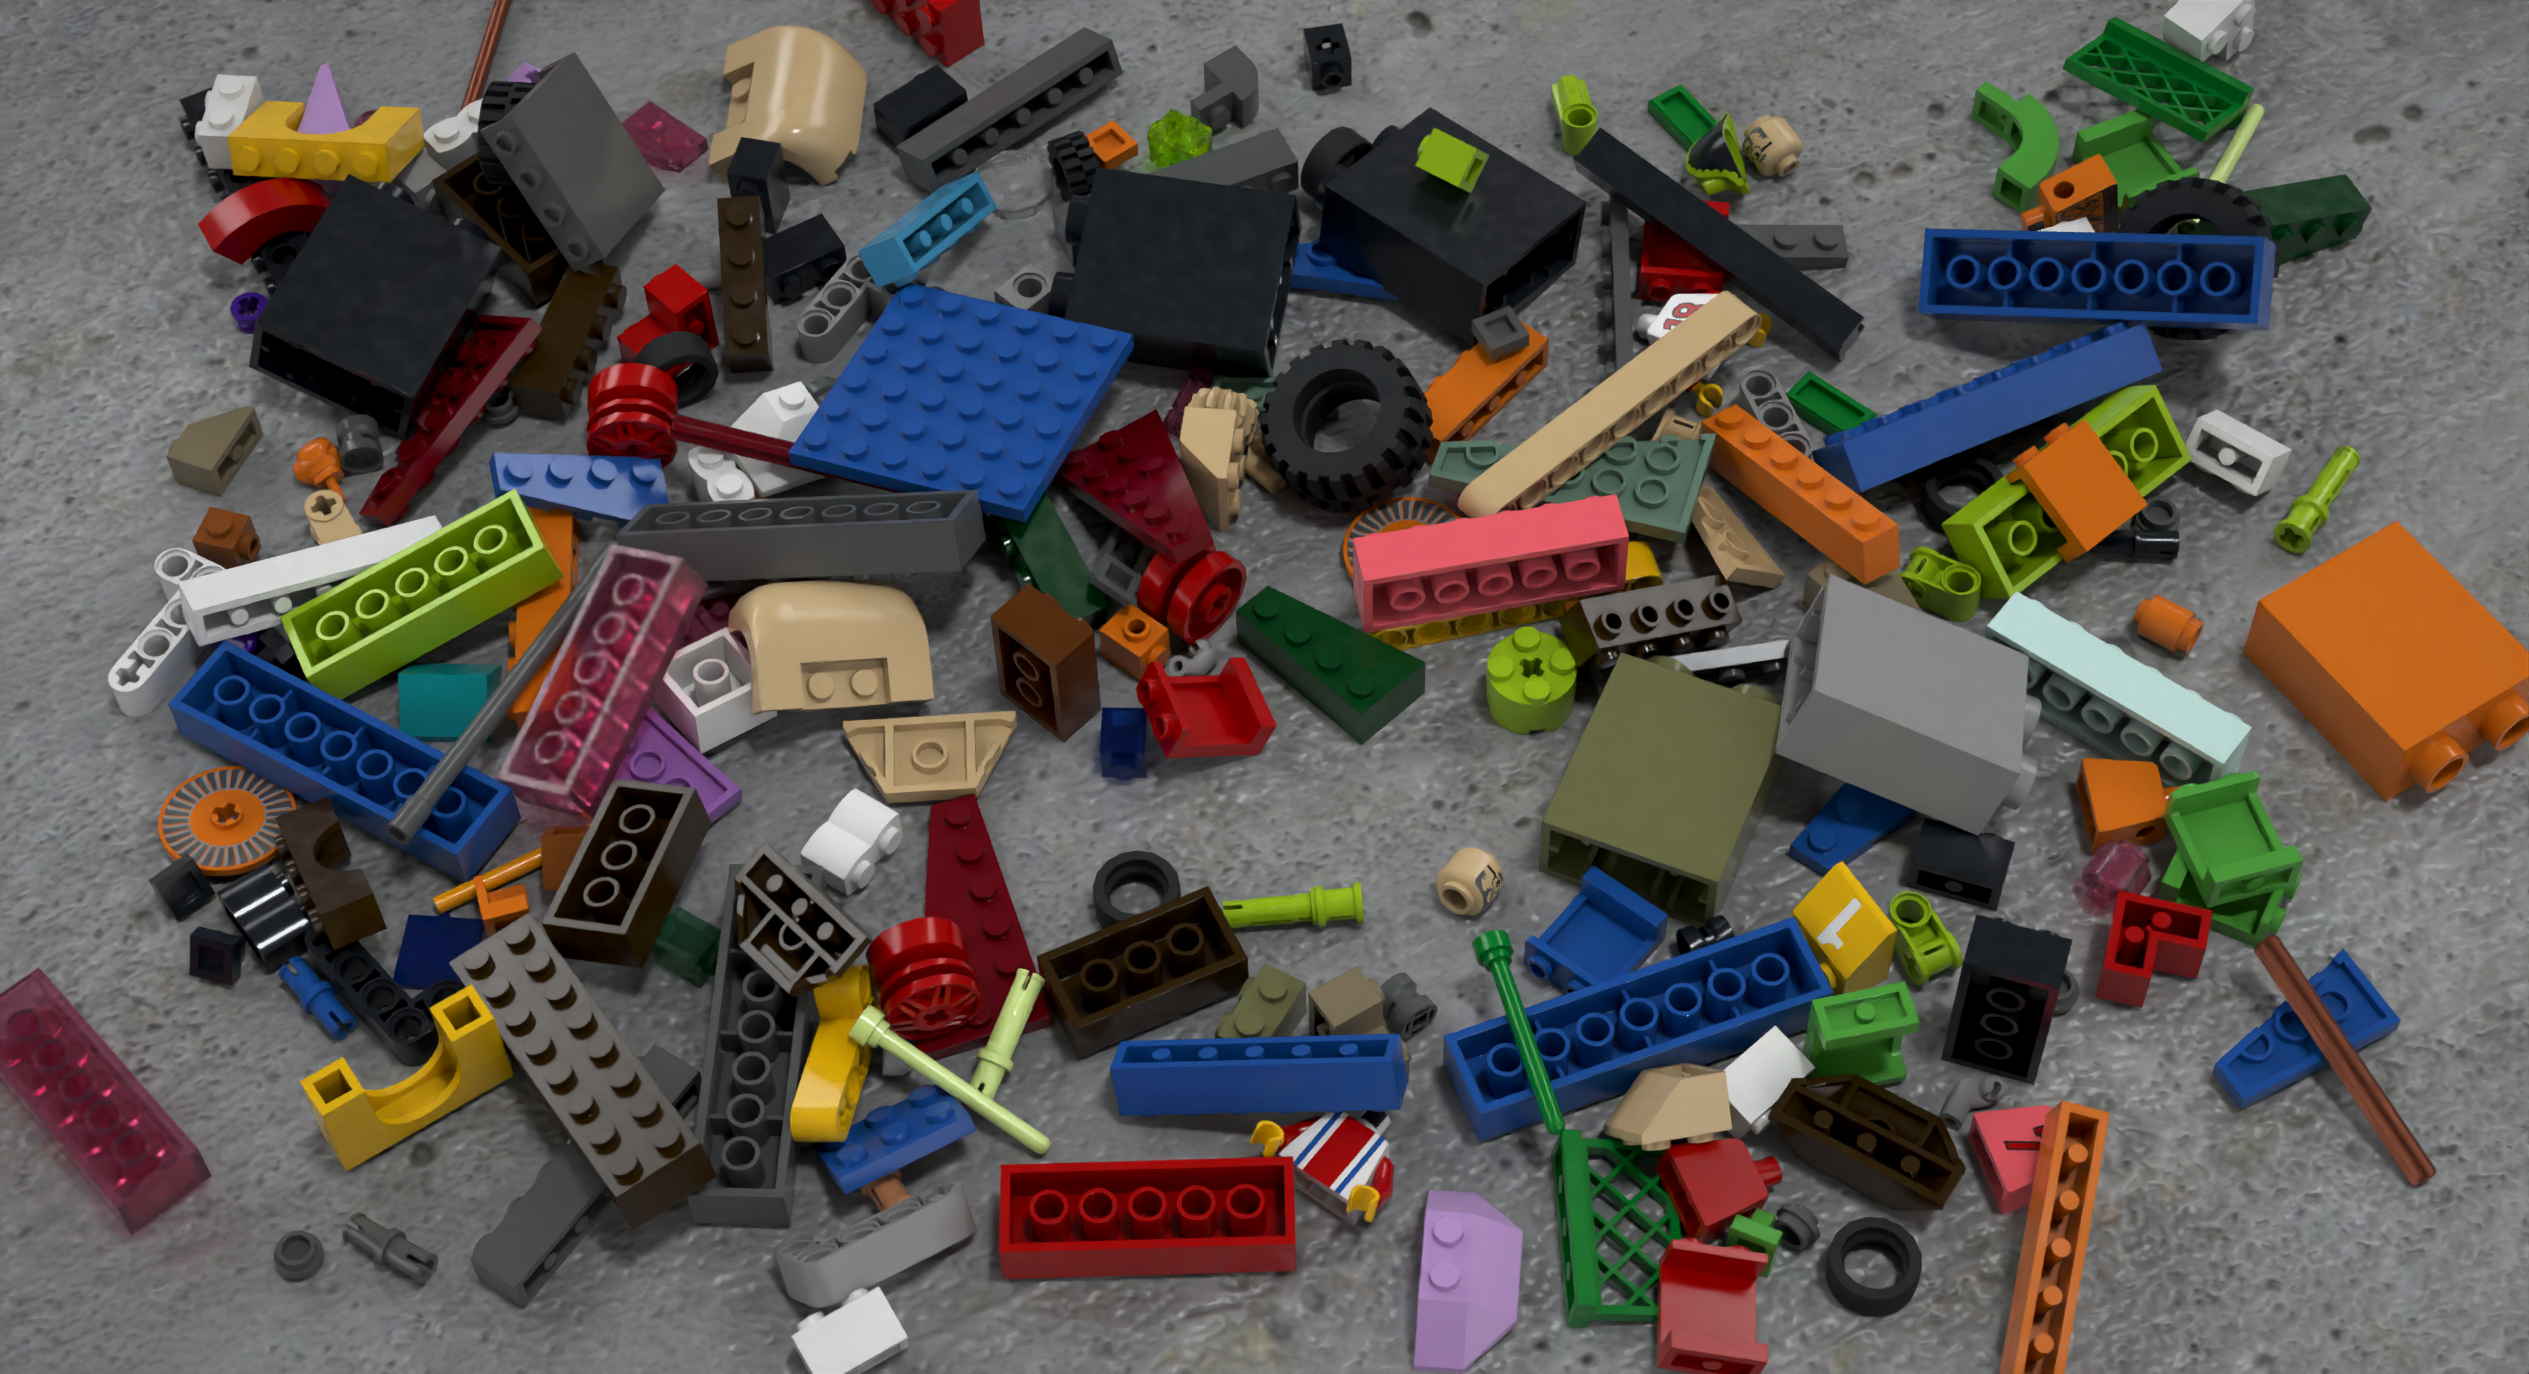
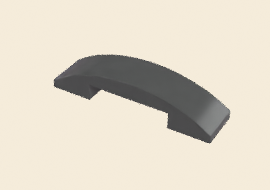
M1114 523L1095 560L1090 574V583L1127 607L1131 603L1142 579L1140 573L1152 548Z

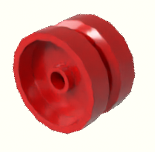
M1214 545L1178 565L1158 552L1149 563L1140 581L1137 592V607L1160 624L1167 623V628L1188 644H1196L1195 641L1198 639L1210 638L1223 626L1234 611L1243 594L1247 580L1246 567L1227 552L1216 551Z

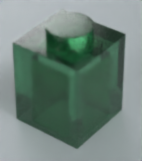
M676 906L666 918L652 947L656 964L702 988L710 976H715L721 929Z

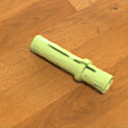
M1017 969L1016 977L985 1049L980 1048L976 1056L979 1063L970 1081V1085L980 1092L983 1089L982 1093L994 1100L1004 1074L1011 1072L1014 1065L1011 1057L1039 992L1046 981L1034 972L1030 979V976H1028L1029 971L1026 969Z

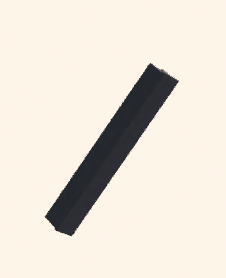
M1601 127L1582 151L1573 157L1577 172L1714 271L1723 272L1726 280L1839 362L1844 359L1846 351L1865 329V326L1861 324L1864 320L1861 314Z

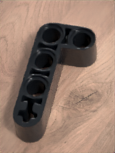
M311 925L305 934V944L313 964L322 978L332 984L336 989V993L399 1062L410 1067L422 1066L427 1063L434 1054L439 1042V1034L429 1008L464 989L463 984L452 979L439 980L411 999L359 941L333 950L327 935L323 934L317 937ZM363 975L358 979L352 980L356 976ZM391 1004L389 1007L385 1009L378 1010L380 1007L384 1005ZM418 1034L412 1039L405 1040L410 1035Z

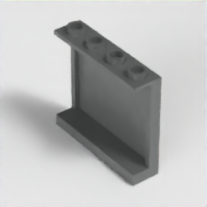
M574 52L545 66L538 73L541 81L502 120L483 128L480 132L575 272L605 258L661 196L665 189Z

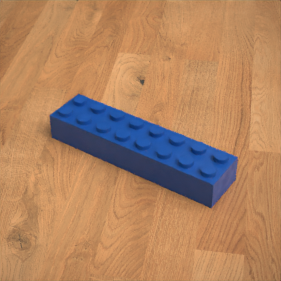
M1925 228L1918 313L1931 319L2089 325H2113L2121 321H2127L2128 326L2145 322V325L2148 327L2269 331L2276 244L2264 236Z
M2121 321L2088 332L2083 337L2075 340H2069L2048 348L2047 351L2015 361L2010 366L1975 377L1967 383L1958 384L1935 393L1936 395L1924 400L1921 399L1898 408L1897 411L1864 421L1859 426L1822 438L1825 446L1812 451V455L1816 464L1855 493H1859L2163 370L2145 322L2129 327L2127 321Z
M225 640L168 703L181 735L310 803L327 797L337 817L463 883L474 877L521 819L511 787L466 765L432 808L431 815L411 841L406 845L394 841L387 834L385 827L405 801L415 794L445 753Z
M1791 917L1524 1009L1560 1111L1565 1113L1628 1091L1642 1070L1681 1063L1701 1066L1749 1049L1774 1026L1785 1036L1805 1030L1808 1026L1812 1000L1833 996L1834 992L1795 918ZM1506 1015L1444 1035L1443 1065L1478 1142L1543 1120Z

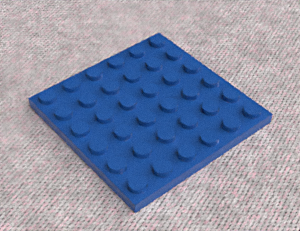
M907 283L898 289L789 450L791 465L904 493L978 490L981 512L1026 523L1133 350V334L1082 322L1075 323L1071 320H1064V318Z

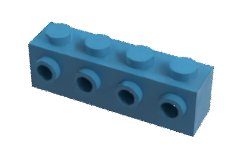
M977 171L938 188L862 247L858 253L877 288L893 282L896 287H901L919 276L917 273L919 270L937 262L940 259L939 254L957 246L960 243V237L977 230L981 226L979 222L993 212L997 206Z

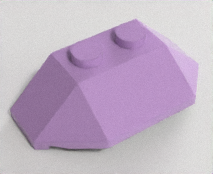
M1429 1189L1425 1212L1418 1294L1414 1370L1464 1374L1474 1364L1476 1359L1492 1348L1517 1324L1523 1231L1478 1193Z

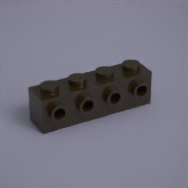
M594 262L574 272L568 264L539 325L542 331L535 338L536 345L532 352L523 358L511 383L519 411L566 420L572 406L579 403L583 391V382L587 374L594 371L597 364L598 350L602 342H606L609 339L612 331V320L617 310H622L626 302L627 289L626 286L622 285L618 267Z
M1723 574L1582 599L1558 619L1577 667L1596 664L1598 669L1615 665L1621 652L1646 660L1661 651L1668 650L1670 655H1675L1702 643L1705 648L1715 647L1726 642L1730 638L1728 633L1743 621Z

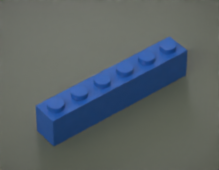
M1400 1034L1120 1041L1110 1067L1120 1116L1139 1115L1141 1117H1153L1156 1115L1177 1114L1199 1116L1202 1114L1222 1113L1245 1115L1248 1113L1266 1112L1291 1114L1294 1112L1311 1111L1338 1113L1356 1110L1385 1112L1401 1109L1408 1084Z

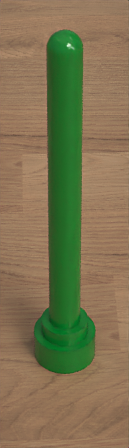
M1503 930L1485 932L1473 941L1472 948L1478 964L1483 966L1486 971L1492 973L1545 1127L1550 1134L1559 1135L1565 1129V1122L1509 967L1512 963L1511 957L1514 950L1508 933Z

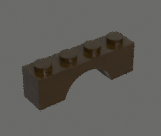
M756 195L718 198L726 358L732 374L774 370L765 279V254L767 253L765 215L760 197Z
M323 798L276 817L275 819L282 835L274 838L275 844L317 937L326 934L333 950H336L387 929L373 891L362 869L335 870L352 854L328 798Z

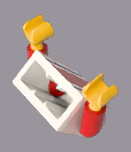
M1713 290L1701 294H1676L1672 296L1659 315L1645 313L1640 317L1637 325L1638 335L1643 339H1648L1651 346L1721 292ZM1758 313L1762 317L1761 325L1753 338L1747 342L1755 347L1763 346L1771 328L1769 316L1763 313ZM1720 364L1701 379L1710 380ZM1699 379L1685 391L1688 393L1691 390L1698 396L1696 400L1697 411L1705 417H1710L1713 414L1714 407L1706 399H1711L1718 406H1721L1723 391L1720 386L1711 383L1704 385L1700 381L1701 379Z
M1364 1110L1357 1120L1344 1111L1326 1113L1324 1116L1317 1115L1285 1126H1279L1272 1121L1263 1120L1257 1124L1249 1140V1143L1252 1145L1254 1143L1265 1145L1262 1152L1264 1157H1274L1276 1151H1281L1279 1157L1293 1156L1294 1187L1352 1226L1358 1221L1363 1211L1366 1212L1364 1219L1372 1222L1375 1212L1392 1198L1395 1167L1389 1159V1143L1381 1136L1391 1124V1120L1385 1112Z

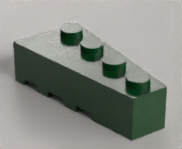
M2346 174L2242 191L2245 196L2253 197L2262 206L2259 211L2263 216H2269L2274 226V229L2270 231L2272 239L2279 241L2280 253H2275L2274 265H2281L2355 239L2362 231L2363 224L2372 210V207ZM2201 219L2192 234L2223 236L2218 227Z
M1046 491L1026 523L982 512L984 526L1016 575L1021 589L1029 583L1042 594L1044 592L1051 594L1059 602L1062 609L1074 618L1081 617L1092 629L1106 623L1108 604L1100 589L1090 583L1091 573Z
M1266 586L1236 610L1237 642L1361 745L1425 693L1424 661L1270 586Z

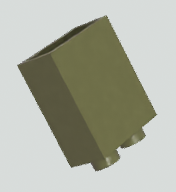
M1621 652L1542 820L1539 871L1581 886L1583 875L1594 865L1668 914V917L1701 927L1707 919L1718 916L1786 762V757L1775 753L1782 706L1772 694L1760 687L1742 684L1730 689L1694 677L1692 671L1687 666L1673 658L1653 656L1643 660Z

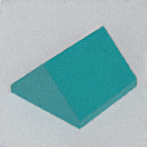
M413 663L398 674L400 731L422 742H455L500 685L502 666L495 664ZM492 732L484 743H490Z

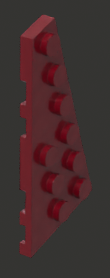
M475 315L470 324L475 330L473 336L467 342H459L453 353L458 360L456 365L445 370L439 376L412 422L418 430L409 441H401L395 451L399 459L398 464L381 475L359 513L371 525L390 527V525L396 524L405 516L409 508L407 504L417 491L423 490L432 481L435 467L442 458L448 457L456 450L460 443L459 436L468 425H472L483 415L486 408L484 404L494 392L501 390L508 383L511 377L509 372L518 360L528 356L536 345L535 338L542 331V328L533 319Z
M1157 409L1119 430L1104 433L1097 442L1082 450L1069 452L1053 478L1054 482L1176 565L1214 545L1210 529Z
M974 793L931 805L924 917L948 919L960 928L968 953V965L973 969L975 981L978 984L982 1004L977 1014L965 1025L947 1034L929 1039H917V1049L935 1061L986 1046L1014 982L1017 969L1028 970L1030 979L1033 972L1037 974ZM1042 988L1021 1035L1053 1026L1052 1015Z

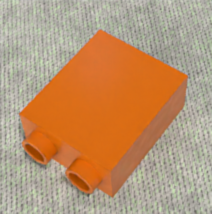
M2398 521L2393 522L2258 601L2243 653L2385 801L2390 800L2416 783L2427 793L2438 791L2450 783L2464 769L2469 760V755L2467 754L2469 751L2486 741L2495 750L2502 751L2517 743L2529 732V651Z

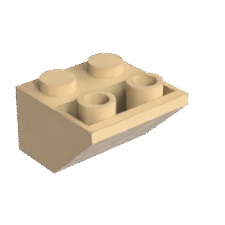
M1185 406L1180 434L1182 468L1202 513L1220 531L1229 532L1231 515H1239L1241 489H1238L1239 481H1244L1246 455L1239 454H1243L1245 428H1238L1237 410Z
M1690 1063L1642 1070L1605 1122V1134L1623 1139V1145H1641L1644 1151L1670 1148V1140L1685 1137L1687 1143H1703L1715 1140V1132L1732 1130L1726 1072Z

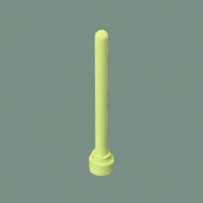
M2252 104L2248 108L2209 179L2222 183L2227 182L2264 115V108L2260 104ZM2189 219L2179 222L2173 227L2174 233L2192 235L2200 219Z
M868 1005L852 1027L848 1037L863 1047L869 1044L876 1048L879 1045L1034 1152L1044 1154L1049 1150L1050 1141L1045 1135L889 1030L891 1024L884 1020L885 1014L873 1006Z

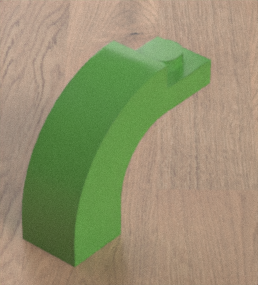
M1986 81L1976 89L1971 118L2003 138L2014 149L2015 153L1997 169L1993 195L2017 212L2023 213L2035 208L2039 204L2038 186L2042 181L2054 175L2059 149L2057 127L2046 108L2029 93L2017 102L2009 94Z

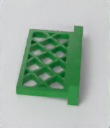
M2115 16L2107 21L2103 34L2069 56L2063 66V70L2202 143L2226 125L2235 128L2241 123L2255 89ZM2111 68H2119V69H2122V70H2124V71H2121V70H2112ZM2146 86H2153L2158 89L2146 88ZM2158 102H2164V103H2167L2168 105H2163V104H2160V103H2158ZM2181 104L2191 105L2193 107H2184ZM2195 121H2202L2204 126L2198 124Z
M1564 1129L1559 1134L1551 1153L1567 1327L1587 1328L1590 1320L1658 1322V1305L1645 1294L1659 1281V1266L1644 1254L1641 1249L1653 1237L1665 1248L1668 1247L1672 1239H1681L1680 1222L1663 1184L1662 1189L1657 1186L1662 1182L1659 1175L1650 1180L1632 1162L1639 1156L1659 1157L1660 1161L1666 1149L1644 1151L1641 1145H1623V1140L1581 1138L1580 1130ZM1588 1154L1605 1155L1617 1167L1607 1177L1603 1178L1589 1166ZM1622 1172L1626 1173L1643 1188L1631 1201L1611 1185ZM1591 1183L1595 1186V1188L1592 1191ZM1601 1192L1622 1209L1609 1222L1593 1209L1592 1201ZM1648 1194L1665 1208V1216L1657 1223L1636 1207ZM1627 1215L1647 1231L1635 1245L1615 1228ZM1665 1225L1667 1226V1233L1662 1229ZM1595 1226L1600 1230L1596 1235ZM1605 1236L1626 1253L1613 1266L1597 1253V1244ZM1631 1259L1635 1260L1652 1275L1640 1289L1619 1272ZM1599 1270L1604 1274L1601 1278L1599 1277ZM1609 1280L1613 1281L1631 1297L1624 1305H1602L1601 1288Z

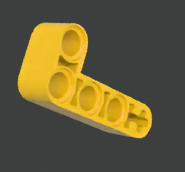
M852 964L841 978L813 989L820 1022L790 1112V1130L795 1142H844L848 1136L875 1050L869 1044L863 1047L848 1037V1034L868 1005L881 1012L871 973L866 964Z

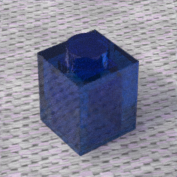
M1102 707L1100 738L1102 777L1118 780L1147 778L1149 722L1144 708Z

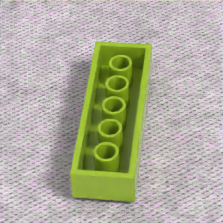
M2156 385L2122 387L2069 427L2071 428L2085 419L2142 497L2146 496L2192 460ZM2004 476L1941 524L1960 563L1970 565L1979 572L1981 576L1979 599H2010L2016 591L2020 593L2063 560L2057 548L2067 541L2022 479H2018L2010 484Z
M513 489L286 613L280 619L304 674L311 685L342 700L564 578L534 516L516 489Z

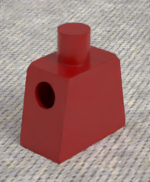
M1738 1138L1671 1145L1670 1148L1665 1150L1656 1168L1688 1238L1699 1239L1704 1244L1729 1233L1737 1214L1751 1219L1756 1209L1762 1210L1768 1200L1767 1188L1778 1185L1782 1181L1781 1168L1775 1157L1769 1156L1753 1161L1744 1142Z

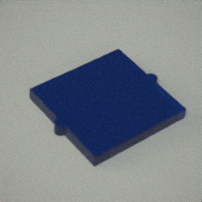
M444 913L442 917L409 914L393 979L402 989L425 990L433 983L444 979H452L459 982L449 962L481 943L484 930L483 920L451 917L449 913Z

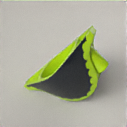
M1726 112L1707 133L1690 147L1685 159L1686 168L1695 184L1701 190L1706 191L1709 197L1722 191H1735L1741 194L1750 193L1734 120L1730 113Z

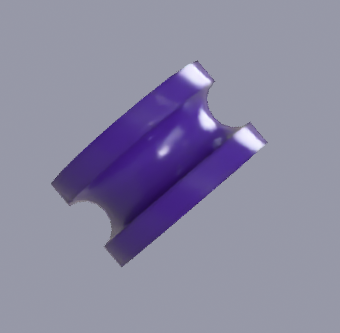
M247 292L237 296L232 301L230 311L234 318L235 326L239 331L254 334L256 321L267 305V300L263 295L257 292Z

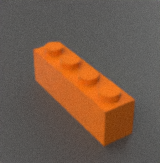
M1521 322L1530 335L1529 346L1491 361L1480 343H1478L1471 350H1465L1458 357L1455 365L1444 376L1439 375L1432 381L1428 391L1424 393L1433 417V424L1429 427L1433 433L1432 444L1429 449L1423 448L1427 460L1432 463L1434 462L1441 442L1469 441L1547 367L1549 339Z

